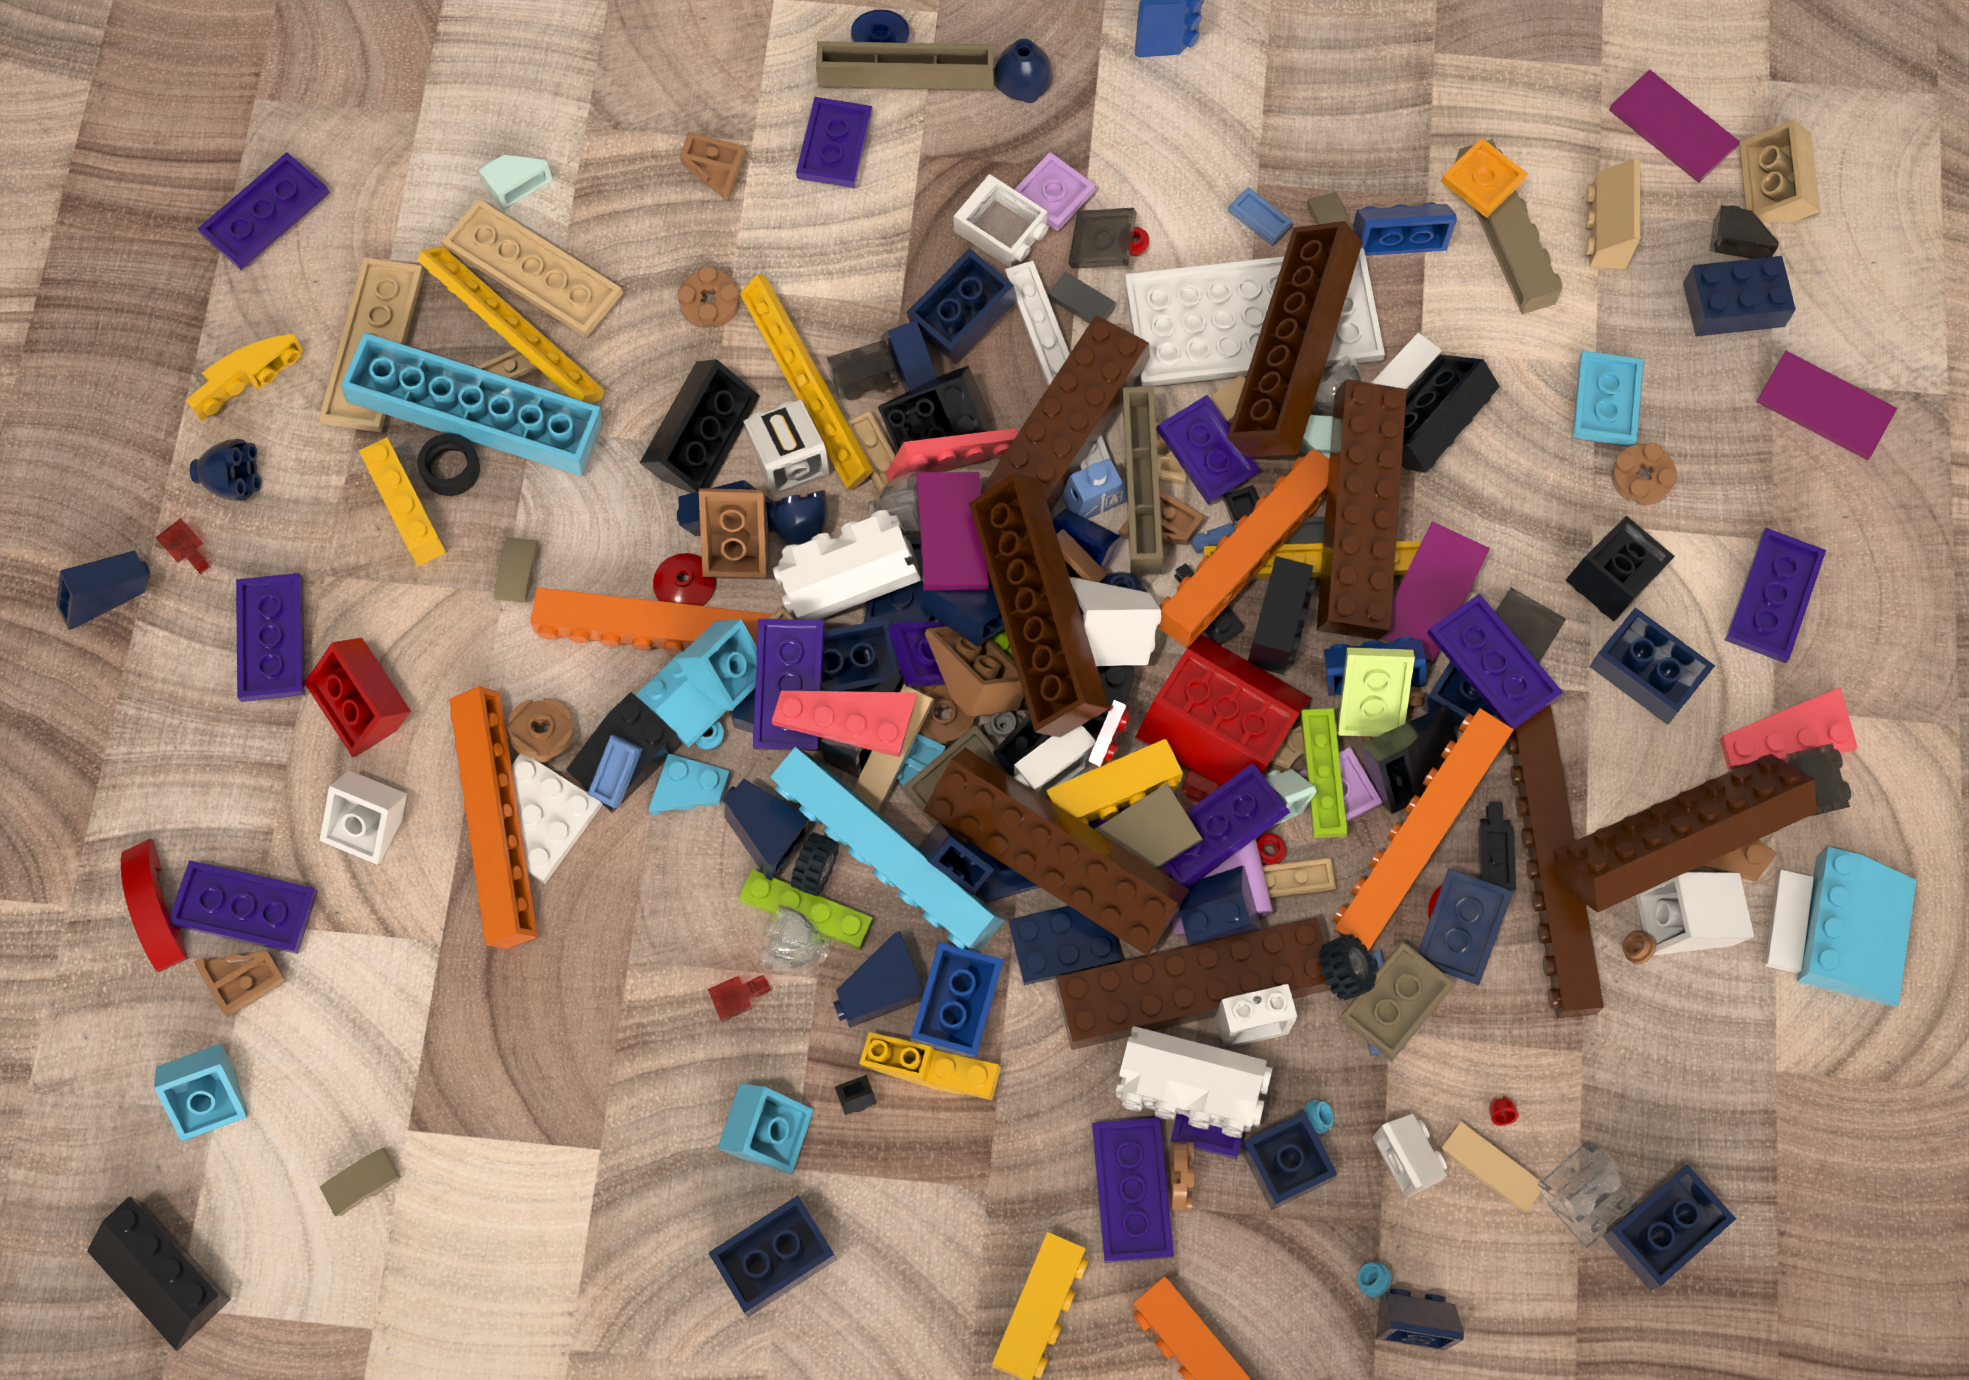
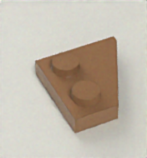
M1159 489L1162 542L1188 545L1192 536L1196 534L1205 521V516ZM1128 519L1118 531L1119 536L1123 539H1129Z

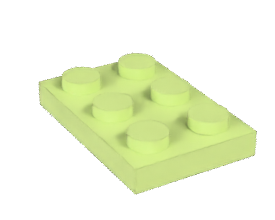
M1347 648L1337 724L1338 735L1377 737L1405 724L1415 659L1413 650Z

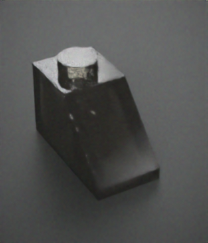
M1721 205L1713 220L1710 252L1756 259L1773 257L1778 248V240L1752 210L1742 209L1734 205Z

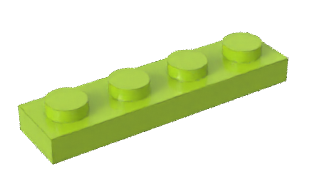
M1334 708L1302 710L1300 718L1307 781L1317 791L1309 803L1313 838L1346 837L1347 824Z
M753 869L738 898L741 903L857 950H861L873 923V918L823 897L813 896L800 891L776 878L770 881L763 873Z

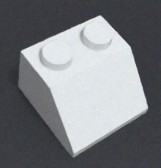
M347 771L329 786L319 841L378 865L382 861L402 822L407 793L353 771Z
M1413 1114L1382 1125L1372 1137L1405 1199L1442 1181L1447 1176L1444 1171L1447 1169L1444 1158L1439 1151H1433L1427 1140L1430 1138L1425 1124L1422 1120L1417 1121Z

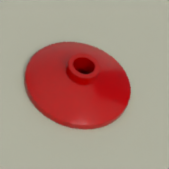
M691 553L676 554L667 558L659 565L653 577L654 593L658 601L704 606L712 598L716 588V577H703L702 557ZM681 575L689 576L685 582H679L678 577Z

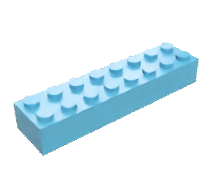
M368 333L363 334L341 384L346 402L443 433L457 434L469 441L582 476L603 424L601 407Z
M794 747L770 776L777 783L774 789L789 801L792 800L796 804H802L799 810L813 822H818L820 825L824 823L826 827L823 831L837 843L841 842L845 846L848 844L850 846L848 853L860 863H865L868 866L873 865L875 869L872 873L886 885L897 886L900 889L897 895L910 906L914 905L918 909L920 907L923 908L925 912L922 916L936 928L940 927L943 930L946 928L950 932L947 938L960 949L981 951L1006 921L975 894L973 896L931 865L922 854L918 845L871 807L811 754Z

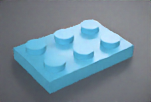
M1582 350L1579 356L1572 438L1624 446L1636 444L1644 359Z

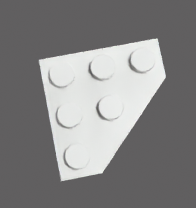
M520 754L511 766L528 874L546 884L603 805L601 801L587 795V792L540 762Z

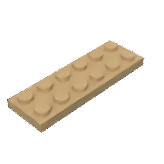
M479 198L441 241L443 247L585 338L589 336L623 294L620 286Z
M363 257L319 415L321 424L382 433L386 414L346 402L341 384L364 333L405 345L425 273L422 265Z

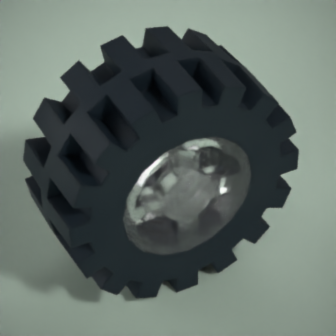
M812 832L804 842L803 848L799 852V857L796 859L795 868L792 872L791 887L813 896L820 895L824 885L828 882L829 875L832 873L833 865L836 862L835 858L838 855L839 844L831 838Z
M1345 935L1321 946L1322 949L1319 950V955L1321 956L1319 964L1322 965V969H1320L1321 974L1325 975L1326 979L1324 981L1326 985L1331 986L1330 991L1333 994L1337 993L1339 999L1349 1000L1374 988V981H1376V975L1373 974L1376 971L1375 965L1371 964L1373 959L1371 955L1367 954V948L1365 945H1361L1359 938H1355L1354 935Z

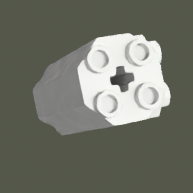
M880 510L863 521H853L844 524L841 527L842 535L838 539H831L828 533H821L804 544H794L785 547L782 550L783 557L779 561V566L774 567L773 572L779 586L783 585L786 595L782 596V600L788 614L792 613L794 619L819 620L921 581V571L910 540H907L906 536L902 534L906 531L898 516H890L888 510Z
M1133 1026L1131 1031L1132 1037L1129 1036L1119 1075L1122 1077L1121 1084H1117L1116 1097L1121 1099V1106L1123 1108L1136 1112H1141L1142 1108L1154 1110L1155 1116L1166 1120H1175L1176 1114H1183L1189 1118L1188 1124L1193 1127L1208 1129L1209 1125L1222 1128L1223 1134L1235 1138H1242L1243 1132H1250L1252 1126L1259 1127L1264 1101H1260L1258 1098L1260 1093L1267 1094L1273 1069L1266 1067L1267 1060Z

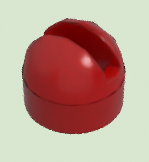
M1503 1096L1502 1099L1498 1100L1494 1098L1490 1103L1489 1113L1495 1125H1510L1518 1119L1517 1107L1511 1098Z

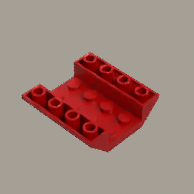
M1200 635L1186 649L1158 692L1135 739L1147 746L1166 739L1179 765L1219 788L1252 763L1255 764L1264 776L1267 766L1292 726H1295L1299 721L1301 711L1307 708L1312 698L1207 637Z

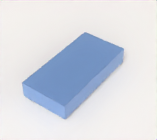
M1249 187L1228 207L1229 213L1271 246H1274L1293 227L1294 222Z
M610 735L587 795L613 808H619L643 748L617 735Z

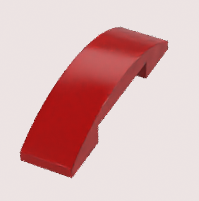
M148 839L121 852V879L126 904L137 936L154 969L157 972H161L188 959L180 929L172 927L156 873L162 868L154 841Z

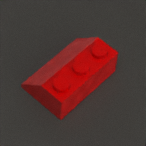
M363 638L332 642L305 680L306 687L352 757L360 755L396 732L411 712Z

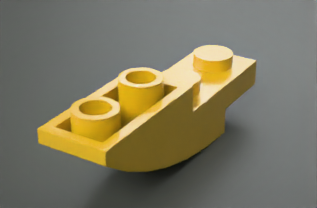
M293 334L275 336L247 345L230 353L203 371L202 374L207 383L185 401L193 413L203 422L207 417L216 414L229 399L239 395L249 383L256 390L271 383L276 375L285 367L294 364L300 355L304 353V350Z
M872 1032L868 1033L859 1063L863 1067L908 1082L960 1096L967 1094L988 1100L993 1099L1001 1067L998 1064L938 1051L932 1046Z

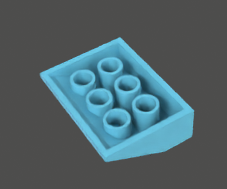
M1827 847L1816 857L1802 971L1798 973L1797 982L1897 1007L1900 1001L1917 880L1861 854Z

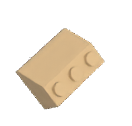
M1793 119L1739 143L1748 221L1795 222L1820 212L1812 135L1808 130Z
M1632 159L1597 172L1593 183L1587 186L1586 202H1590V210L1587 211L1585 226L1590 229V236L1586 240L1585 254L1590 255V267L1626 269L1640 241V159Z

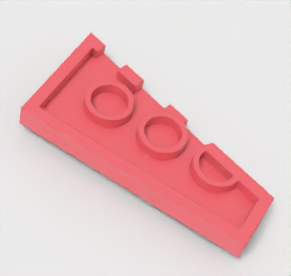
M1017 428L904 442L885 475L888 483L891 484L915 478L916 472H940L993 458H1002L1017 436L1018 430Z
M1841 687L1723 735L1720 739L1728 770L1742 767L1769 754L1783 761H1792L1853 752L1857 748Z
M781 691L772 718V724L900 757L916 704L917 693Z

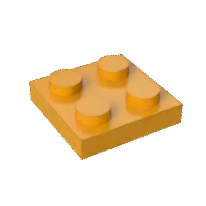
M1481 138L1442 176L1441 182L1488 218L1526 180L1528 173Z

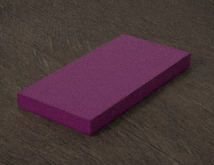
M1650 69L1613 102L1609 109L1610 112L1698 183L1728 157L1740 143L1738 139Z
M1786 350L1756 401L1866 460H1869L1898 409Z
M916 472L923 591L988 590V569L969 506L971 501L981 495L980 473Z
M1432 521L1392 601L1390 631L1383 635L1381 639L1387 642H1394L1401 637H1412L1414 640L1421 639L1426 660L1434 663L1440 648L1427 632L1429 628L1463 605L1490 548Z

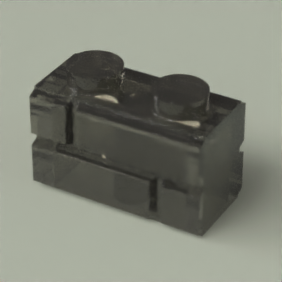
M886 340L826 357L829 374L839 400L844 398L855 400L860 398L864 392L873 389L884 391L897 382L896 367Z
M1833 743L1786 754L1788 764L1815 778L1817 813L1811 816L1850 807L1848 800L1851 799V789L1849 784L1842 779L1840 768L1843 766V760L1840 752L1834 749Z

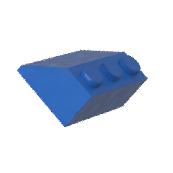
M1141 0L1138 9L1135 55L1139 58L1180 55L1187 47L1191 48L1200 36L1199 24L1202 20L1201 9L1204 0Z
M1433 202L1418 206L1399 204L1387 208L1369 206L1357 209L1353 229L1363 241L1361 248H1364L1365 256L1447 251L1457 217L1448 204H1436Z
M1401 637L1389 643L1372 640L1364 642L1361 646L1349 647L1347 644H1336L1331 646L1330 649H1324L1328 696L1341 695L1347 648L1413 650L1415 659L1411 687L1425 686L1426 658L1421 639L1414 640L1412 637Z
M938 942L911 1034V1042L932 1046L935 1050L964 1057H976L1004 959Z

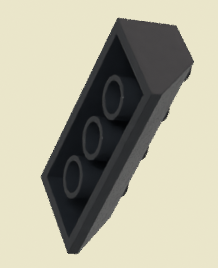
M1441 354L1406 394L1401 465L1404 469L1426 473L1435 465L1436 460L1453 444L1460 432L1472 422L1473 417L1490 401L1491 396L1500 386L1484 359Z
M717 359L696 361L639 463L660 480L689 493L698 492L699 488L709 489L744 425L743 421L748 418L760 395Z
M131 1196L102 1221L87 1250L176 1351L231 1300L148 1207Z

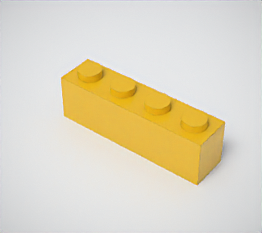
M388 437L359 450L417 566L445 554L446 551Z
M1164 739L1047 789L1046 799L1089 826V822L1098 818L1103 821L1114 817L1119 813V809L1128 805L1132 806L1166 783L1174 791L1179 787L1178 784L1181 783L1183 772L1167 740Z
M1047 1232L992 1363L993 1368L1021 1380H1033L1034 1376L1041 1379L1048 1362V1358L1043 1357V1353L1048 1343L1055 1345L1062 1325L1056 1323L1061 1310L1069 1311L1075 1296V1292L1070 1290L1075 1277L1082 1279L1089 1262L1088 1259L1083 1258L1086 1248Z

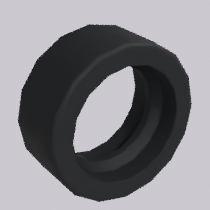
M449 433L437 435L427 441L419 451L417 459L419 473L428 488L439 495L454 496L462 494L470 489L479 477L480 463L476 451L470 442L460 435ZM451 450L460 451L465 455L467 466L456 477L439 479L433 475L431 464L443 452Z

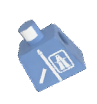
M1105 459L1101 462L1093 463L1089 467L1069 476L1062 495V501L1076 525L1126 503L1127 493L1112 461Z

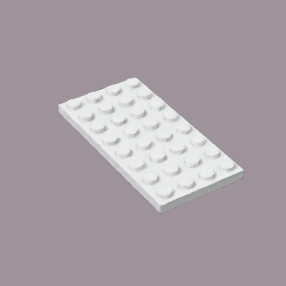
M1361 248L1325 367L1384 360L1385 352L1364 248ZM1284 256L1125 274L1124 282L1132 332L1134 335L1149 342L1150 359L1139 375L1141 387L1238 377L1241 374L1247 376Z

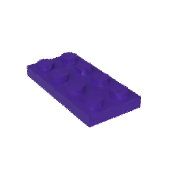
M286 152L197 229L208 242L237 268L242 270L330 192L320 180Z
M1765 528L1757 545L1725 641L1787 663L1790 659L1826 550Z
M300 573L236 579L237 698L241 702L305 695L303 577Z
M1480 593L1429 628L1427 632L1496 717L1514 730L1561 697L1563 693Z
M758 619L753 749L792 751L794 747H797L803 751H820V739L818 736L775 726L772 724V718L781 691H822L824 620Z
M1252 763L1186 812L1203 838V841L1169 861L1164 866L1176 882L1189 888L1291 812L1255 764Z
M189 860L170 914V920L174 927L298 954L318 891L308 886Z
M1160 1118L1092 1123L1104 1263L1173 1258L1174 1251Z

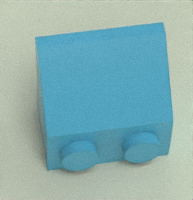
M741 619L715 621L676 658L690 684L728 711L733 710L755 688L757 646Z
M680 651L635 696L675 731L682 743L690 747L727 710L690 684L676 660L682 653Z
M222 1043L156 1066L154 1089L181 1142L247 1118L236 1073Z
M739 1083L717 1149L754 1164L783 1173L793 1174L814 1109L765 1086Z

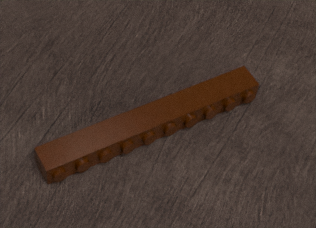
M1550 704L1513 730L1506 742L1507 754L1513 757L1514 766L1511 767L1512 784L1518 787L1519 797L1516 798V810L1518 816L1523 817L1524 828L1521 830V840L1523 847L1528 848L1530 860H1527L1526 864L1529 880H1533L1535 892H1532V905L1535 912L1539 911L1541 924L1537 926L1539 943L1544 944L1546 956L1543 957V970L1545 976H1550L1552 988L1548 990L1549 1005L1551 1009H1555L1556 1018L1597 1015L1604 1008L1587 908L1585 903L1559 886L1556 877L1553 851L1574 841V834Z

